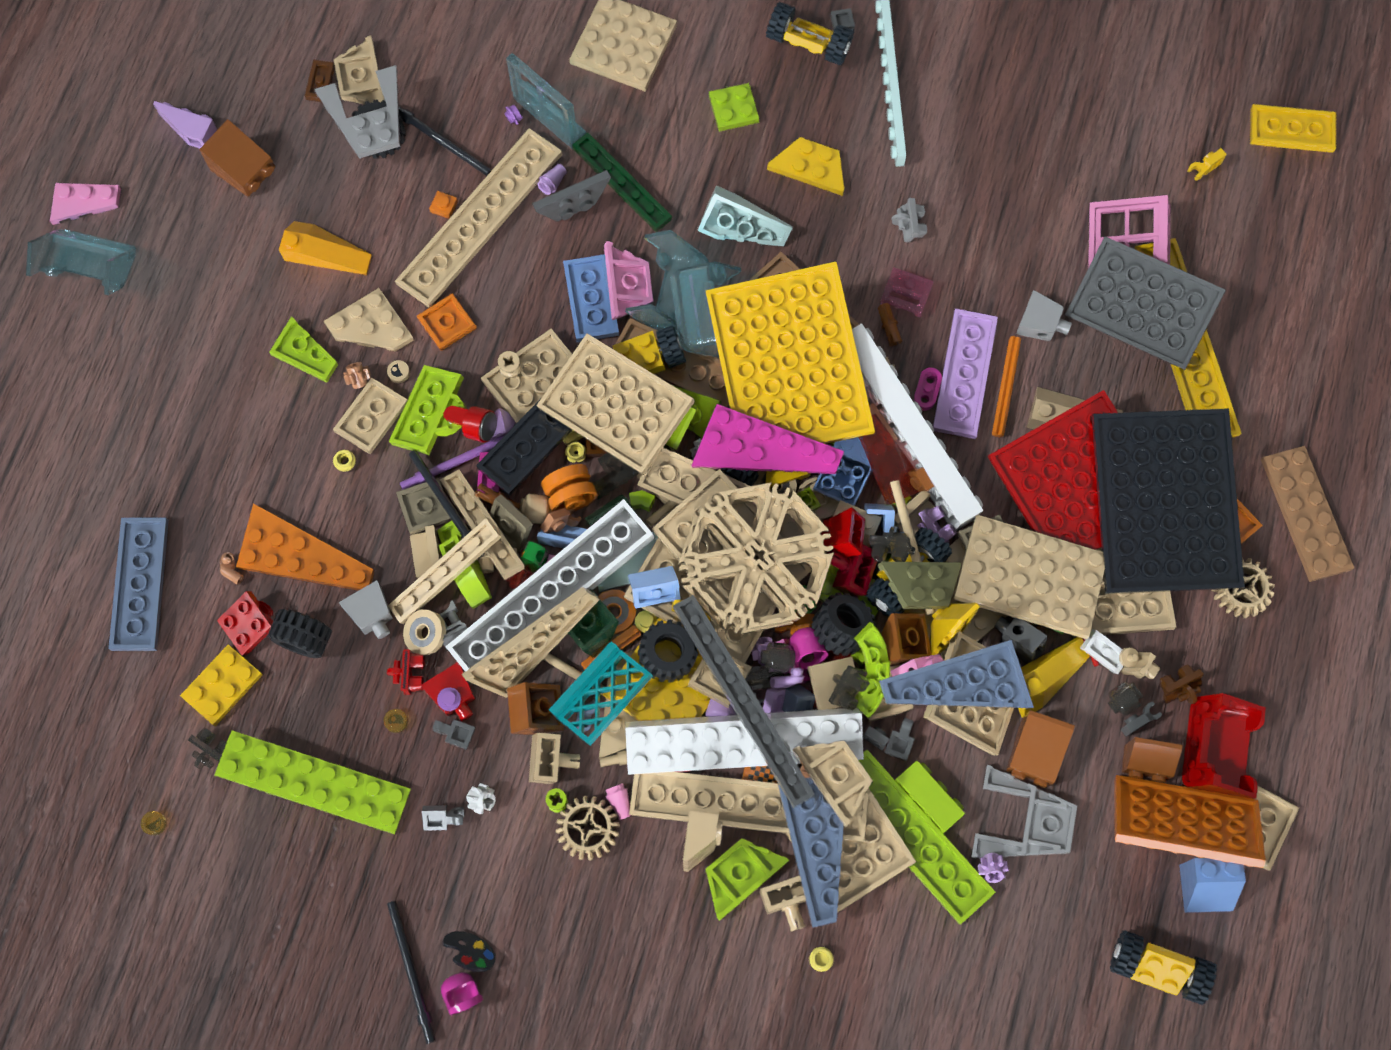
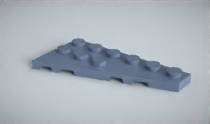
M1012 640L879 681L886 704L1034 708Z
M809 777L805 779L815 796L794 809L779 784L778 789L811 925L814 928L837 922L844 825L812 778Z

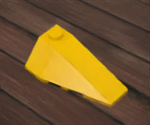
M977 603L949 604L947 608L938 609L932 615L934 619L930 625L931 655L941 654L949 646L951 639L957 632L963 633L980 607Z
M1077 637L1021 667L1034 707L1018 708L1022 718L1029 710L1036 712L1043 708L1088 660L1089 654L1080 648L1084 643L1083 638Z

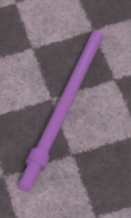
M506 434L429 470L433 476H436L480 456V452L490 451ZM418 471L415 473V476L400 482V486L404 490L426 481Z

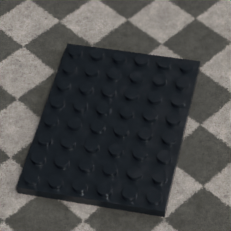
M1229 408L1093 414L1092 428L1101 547L1105 566V594L1244 588Z

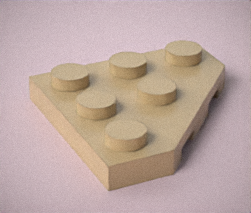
M379 288L324 321L335 340L339 342L348 341L361 346L373 348L376 346L396 352L414 341L412 335Z

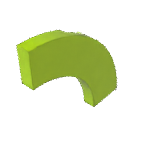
M871 622L854 638L864 655L865 676L858 694L851 701L868 718L876 711L884 697L879 681L889 678L890 661L888 660L886 643L879 630Z

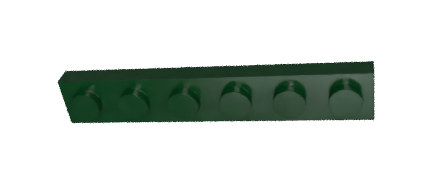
M588 132L572 144L573 150L597 174L608 171L611 177L608 185L656 233L672 220V215Z

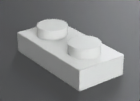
M1092 629L1088 639L1084 641L1080 648L1111 672L1119 674L1123 667L1119 660L1122 649L1099 631Z

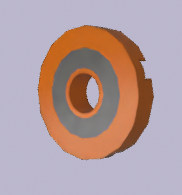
M611 589L597 596L600 600L592 607L591 616L595 626L600 631L611 635L621 634L633 625L636 618V608L633 602L624 598L625 592ZM611 607H617L620 610L619 616L615 618L610 617L607 612Z

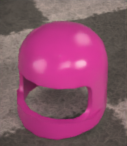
M812 627L801 628L794 632L790 638L791 650H794L796 653L795 664L797 668H802L803 671H807L809 666L822 663L828 656L825 646L818 642L820 638L814 636L813 632L815 630ZM814 653L815 658L813 661L807 663L799 662L802 657Z
M456 973L448 977L441 985V994L450 1015L465 1011L483 1000L473 977L468 973Z

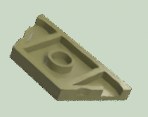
M881 562L878 564V568L886 573L890 580L888 584L892 591L896 593L903 609H945L950 604L961 563Z

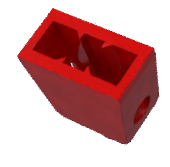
M853 507L823 522L829 531L822 532L821 535H831L829 539L823 540L824 546H833V549L844 557L862 554L865 519Z
M456 662L421 686L447 716L456 712L460 720L465 721L473 715L468 704L474 701L475 698L468 681L462 675L464 671L461 665ZM445 688H454L461 696L460 705L453 711L443 710L437 702L438 694Z

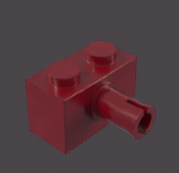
M864 544L862 554L857 556L844 557L834 549L827 552L826 554L834 553L830 564L838 568L832 587L843 594L849 593L850 596L866 595L880 554Z

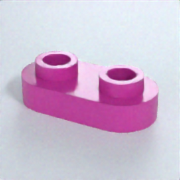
M926 368L922 371L914 395V402H917L923 411L933 408L941 385L942 375L935 368ZM932 379L934 382L928 383L926 380ZM926 398L928 402L923 403L921 399Z

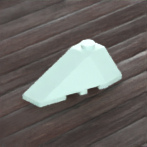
M716 186L698 231L719 240L733 239L737 240V242L751 241L758 244L784 246L793 227L737 194Z

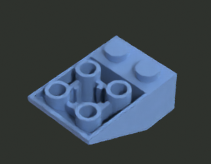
M859 437L835 442L833 447L844 451L836 474L820 473L813 490L839 502L841 500L855 506L882 450L881 447Z

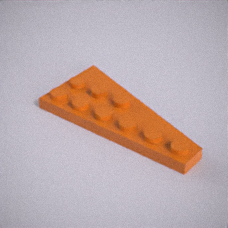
M253 503L236 565L238 569L357 591L372 583L374 576L372 568Z

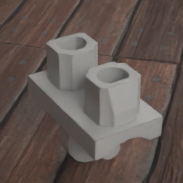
M909 198L905 205L897 209V214L892 216V224L899 225V230H903L904 242H911L914 238H922L927 233V225L918 223V219L924 216V206L916 204L915 198Z

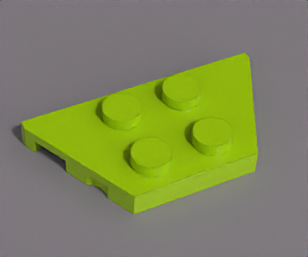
M741 838L708 866L706 874L717 919L719 921L751 895L789 862L788 858Z

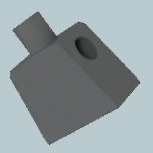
M1002 616L996 622L994 627L1003 633L1002 643L1012 640L1016 655L1026 664L1038 659L1045 651L1047 635L1026 621L1015 618L1010 622Z

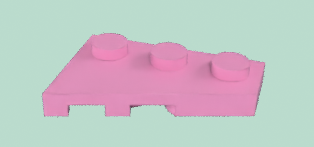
M55 183L50 222L52 225L59 224L61 220L69 218L74 220L84 214H97L119 207L121 188L119 185Z

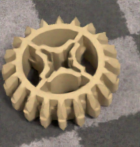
M1242 558L1243 573L1250 576H1244V585L1249 583L1245 587L1246 589L1237 592L1239 589H1232L1231 593L1228 589L1211 591L1218 593L1214 596V600H1221L1219 607L1225 605L1227 607L1226 613L1229 614L1233 610L1235 617L1240 616L1242 613L1243 618H1247L1250 614L1253 617L1258 615V611L1262 613L1266 610L1265 606L1271 604L1269 598H1272L1275 594L1271 591L1275 584L1268 582L1272 579V575H1265L1267 568L1261 570L1259 568L1260 562H1256L1253 565L1251 558H1248L1245 562ZM1255 582L1258 585L1259 596L1257 595L1258 592L1255 590L1254 587ZM1236 598H1241V599H1243L1245 602H1249V603H1242V602L1236 600Z
M583 796V803L580 804L579 800L575 798L574 803L576 806L574 808L571 804H566L569 813L562 810L560 812V815L565 820L557 819V824L563 826V828L556 829V833L564 834L558 838L559 843L567 841L563 849L567 851L572 847L570 852L572 857L578 851L580 860H583L585 853H588L589 861L593 860L592 853L596 852L598 858H601L600 850L602 848L606 853L610 852L606 846L607 843L612 846L616 844L611 839V836L619 837V832L613 831V829L620 827L619 822H612L618 816L616 813L609 815L613 809L611 805L603 809L606 803L605 800H601L597 805V798L595 796L592 797L591 803H588L587 796ZM588 810L583 820L571 821L577 813ZM595 811L604 816L607 821V828H603L594 822ZM590 820L591 826L595 829L589 830L588 834L585 835V831L581 827L587 826ZM569 828L581 833L580 845L571 840ZM605 835L601 842L587 847L593 836Z

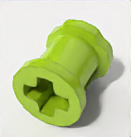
M555 788L547 793L545 800L551 811L560 813L561 810L563 811L567 808L568 800L564 791ZM557 796H560L562 803H557L554 806L552 798L556 799Z

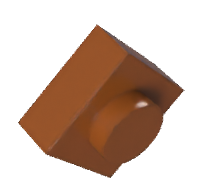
M924 467L914 468L908 472L911 477L910 482L912 486L919 492L928 491L934 487Z

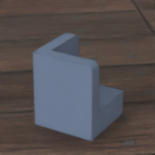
M800 684L785 688L786 692L782 711H810L813 709L815 701L813 693Z

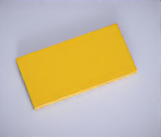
M1253 104L1251 107L1250 145L1334 152L1336 150V112Z

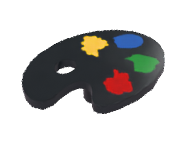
M454 931L448 933L442 941L443 946L459 951V954L453 957V962L466 970L485 972L490 970L496 962L493 949L487 942L474 934ZM459 941L465 942L466 945H461Z

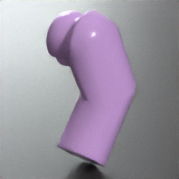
M792 668L791 676L771 677V687L788 688L801 683L804 679L803 669Z

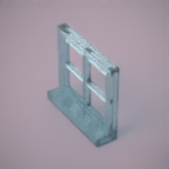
M511 53L506 58L513 99L572 148V144L586 134V131L575 122L573 104L516 55ZM521 74L524 75L529 81H531L536 86V88L528 81L525 82L524 80H522ZM546 95H547L550 99H552L557 105H559V106L562 108V110H561L560 108H558L553 102H551V101L546 97Z

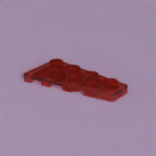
M876 413L871 416L875 433L860 436L859 439L886 505L895 503L890 482L899 480L904 498L919 491L910 482L911 477L908 472L914 469L913 465Z

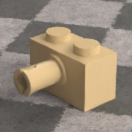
M547 733L532 735L529 782L546 784L557 782L558 767L578 769L580 762L572 761L580 760V754L560 753L561 735Z
M800 876L760 889V895L767 915L782 910L785 911L791 932L797 930L795 920L799 929L806 927L798 908L800 903L806 902Z

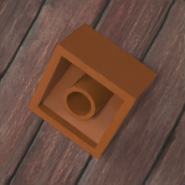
M890 614L881 633L887 646L886 650L890 665L905 664L915 658L931 656L925 614Z
M523 682L507 688L511 734L532 735L564 730V724L557 720L549 711L552 705L561 697L560 685Z
M1135 737L1124 745L1122 773L1129 774L1128 777L1143 779L1144 776L1152 778L1154 782L1166 783V780H1170L1175 775L1182 752V745Z

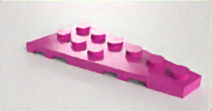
M716 404L691 467L836 474L844 451Z

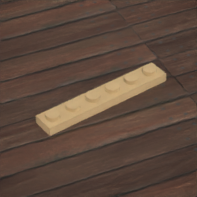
M457 470L440 479L441 485L471 530L485 518H488L501 533L502 537L486 553L504 580L524 570L522 561L480 499L474 496V490L461 471Z
M485 518L388 605L399 623L405 624L414 612L423 608L502 537L490 519Z

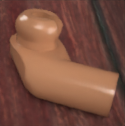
M230 552L223 553L220 558V572L224 577L239 585L243 581L244 576L235 570L234 555Z

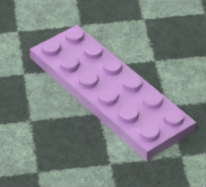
M955 309L933 423L934 431L976 439L998 317Z

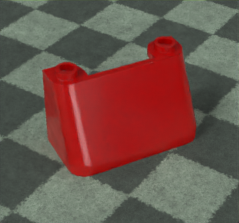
M1225 693L1197 697V702L1191 704L1182 772L1183 784L1194 789L1256 799L1258 790L1257 780L1252 776L1246 775L1250 732L1259 730L1265 722L1266 707Z

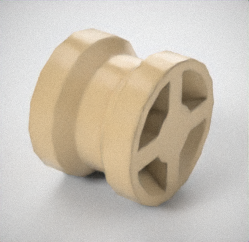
M506 351L499 356L498 366L504 377L513 378L520 373V359L515 352Z

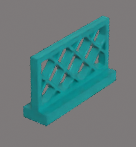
M611 641L552 705L549 711L557 720L591 746L649 682L653 675ZM624 659L626 661V669L616 671V666ZM639 672L643 674V677L638 682L631 683V674ZM626 675V684L616 685V676ZM611 677V686L600 688V683L605 678ZM626 689L625 697L615 700L616 691ZM611 692V701L600 703V694ZM590 695H595V704L585 705V700ZM611 707L607 717L600 718V708ZM595 709V718L584 720L585 711ZM580 712L579 721H568L573 713ZM595 724V730L587 737L584 734V726Z

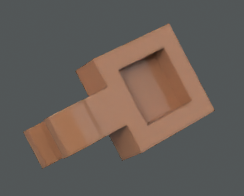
M566 508L548 513L540 528L544 533L559 532L566 525L576 527L582 518L572 517L574 509L566 510Z

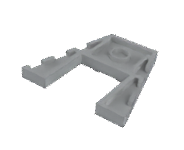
M396 65L376 71L387 107L346 118L335 83L315 89L316 95L320 98L358 158L400 147L398 71Z
M987 765L983 789L1029 798L1022 842L976 833L971 858H983L988 853H996L999 856L1002 855V857L1069 854L1077 806Z

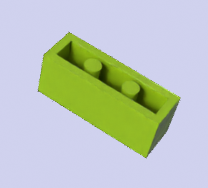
M916 761L897 777L895 781L942 833H945L965 814L962 811L964 807L956 798L952 799L946 793L948 790L941 781L938 780L936 782L930 775L932 772L927 765Z

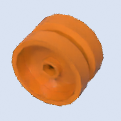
M574 464L560 468L542 480L541 486L545 495L550 497L548 503L552 512L563 508L577 511L597 499L598 493L595 485L589 482L591 476L586 465Z

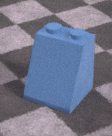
M1194 858L1179 865L1185 913L1234 910L1246 882L1243 864L1223 862L1210 858Z

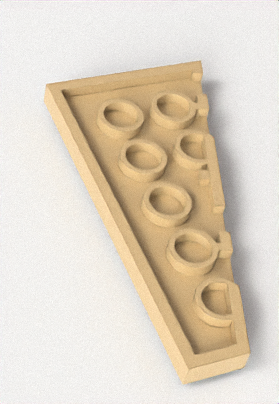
M580 588L462 674L466 681L507 698V688L520 684L600 599L588 589Z

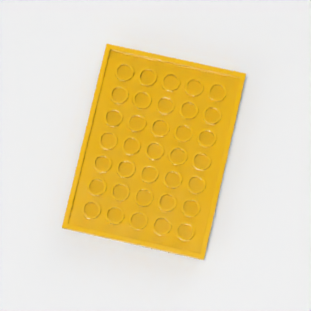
M837 262L705 290L730 409L823 444L875 433Z

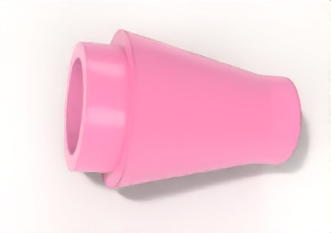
M623 783L607 789V796L605 797L619 820L631 816L629 815L628 790L624 787Z

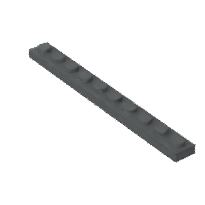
M692 595L673 605L674 611L793 809L815 796L814 792L695 596Z

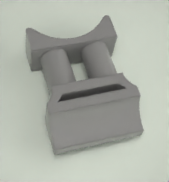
M453 601L450 602L446 611L439 614L443 620L448 617L452 624L447 626L445 623L446 635H444L442 640L444 641L445 648L468 629L466 624L459 620L456 614L458 610Z

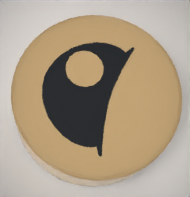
M396 360L389 364L387 374L392 382L403 383L409 378L410 370L404 361Z

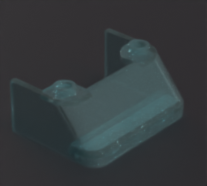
M54 230L28 242L26 276L45 272V275L55 277L66 271L102 280V285L105 287L104 295H110L124 287L135 259L136 248L132 245L70 230Z
M672 230L645 234L644 239L658 248L656 262L665 271L656 307L652 304L626 308L625 312L642 324L654 329L661 330L673 325L678 334L691 333L695 328L709 271V261L705 255Z
M709 262L681 268L672 273L670 280L678 338L681 347L685 351L719 358L705 290L714 289V284L721 285L740 273L741 267L719 262Z

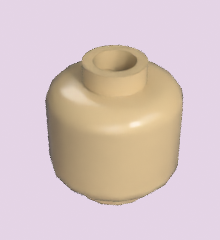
M528 494L525 499H521L519 512L527 516L531 523L543 524L548 513L552 511L547 496Z

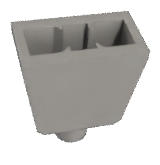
M1033 290L1016 334L1051 341L1055 331L1067 335L1072 323L1060 319L1064 309L1062 305Z
M377 580L339 602L344 611L364 634L374 631L378 639L389 635L390 631L385 623L392 620L393 617L383 590Z

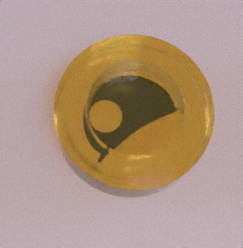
M392 709L386 713L384 725L390 732L400 733L407 727L408 718L402 710Z
M150 811L142 817L141 828L146 834L152 836L159 835L166 828V818L157 811Z

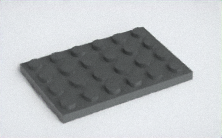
M1105 236L1065 315L1186 370L1226 290Z

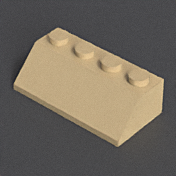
M1037 387L1027 428L1035 429L1085 400ZM1116 409L1118 413H1122V410Z
M689 811L683 871H690L715 851V845L720 846L723 822L718 821L719 814Z

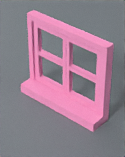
M1168 195L1090 203L1088 268L1104 237H1101L1102 214L1125 212V235L1108 238L1125 244L1128 247L1132 243L1153 242V258L1170 265V201ZM1154 209V233L1130 235V211Z

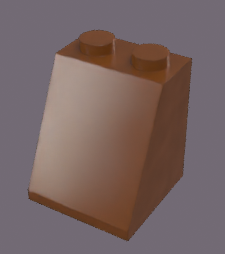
M228 119L199 149L209 169L247 197L252 192L258 190L263 180L269 177L275 168L272 158Z
M1029 710L1021 719L1006 771L1011 772V775L1017 779L1024 780L1028 778L1034 780L1033 783L1037 786L1045 788L1047 785L1051 786L1056 781L1075 725Z

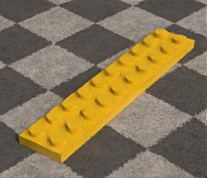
M1172 238L1170 239V265L1187 272L1177 240ZM1153 243L1134 247L1135 250L1153 257ZM1206 329L1186 370L1171 364L1185 410L1229 408L1231 438L1237 437L1241 434V430Z

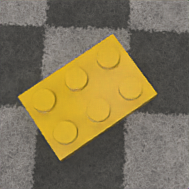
M228 644L180 696L213 726H216L263 674Z

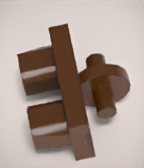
M1187 664L1178 670V676L1181 679L1175 681L1168 674L1160 679V686L1164 692L1163 699L1167 704L1177 698L1180 702L1187 700L1190 704H1194L1197 702L1196 694L1201 692L1199 687L1202 686L1201 677L1204 674L1200 669L1195 671Z

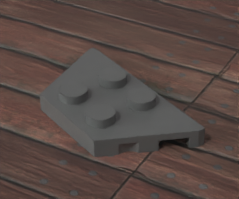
M607 170L538 200L532 203L536 212L556 222L567 220L573 214L587 211L595 205L611 177Z

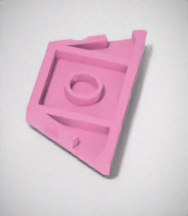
M606 241L604 251L612 320H616L653 302L649 262L635 257L627 250L622 252L613 247L612 242Z

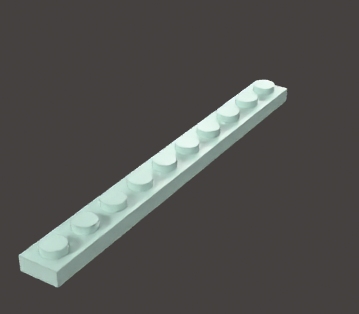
M876 0L875 11L879 13L880 17L877 18V30L881 31L882 35L879 36V48L883 49L881 66L885 67L883 84L887 85L885 103H889L887 121H891L889 140H893L891 158L895 159V166H904L906 149L889 0Z

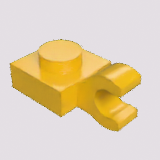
M1222 148L1215 153L1211 151L1203 158V163L1194 162L1187 171L1197 170L1199 173L1194 179L1199 180L1203 175H1207L1221 165L1227 154Z

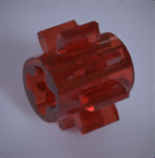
M524 566V570L507 578L506 581L510 582L509 587L515 590L533 574H530L531 568Z

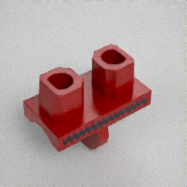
M403 649L402 668H400L401 661L395 660L394 668H388L387 675L393 676V684H399L401 677V691L404 692V695H411V691L423 690L421 686L424 683L423 676H412V670L424 669L425 657L424 655L413 654L411 650Z

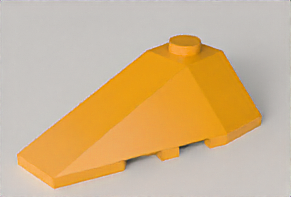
M297 221L292 222L284 230L279 247L284 261L367 275L372 258L370 253L314 224Z

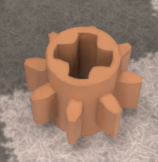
M361 362L348 365L346 367L347 372L343 373L346 385L352 384L353 389L366 386L368 383L367 379H371L369 367H363Z

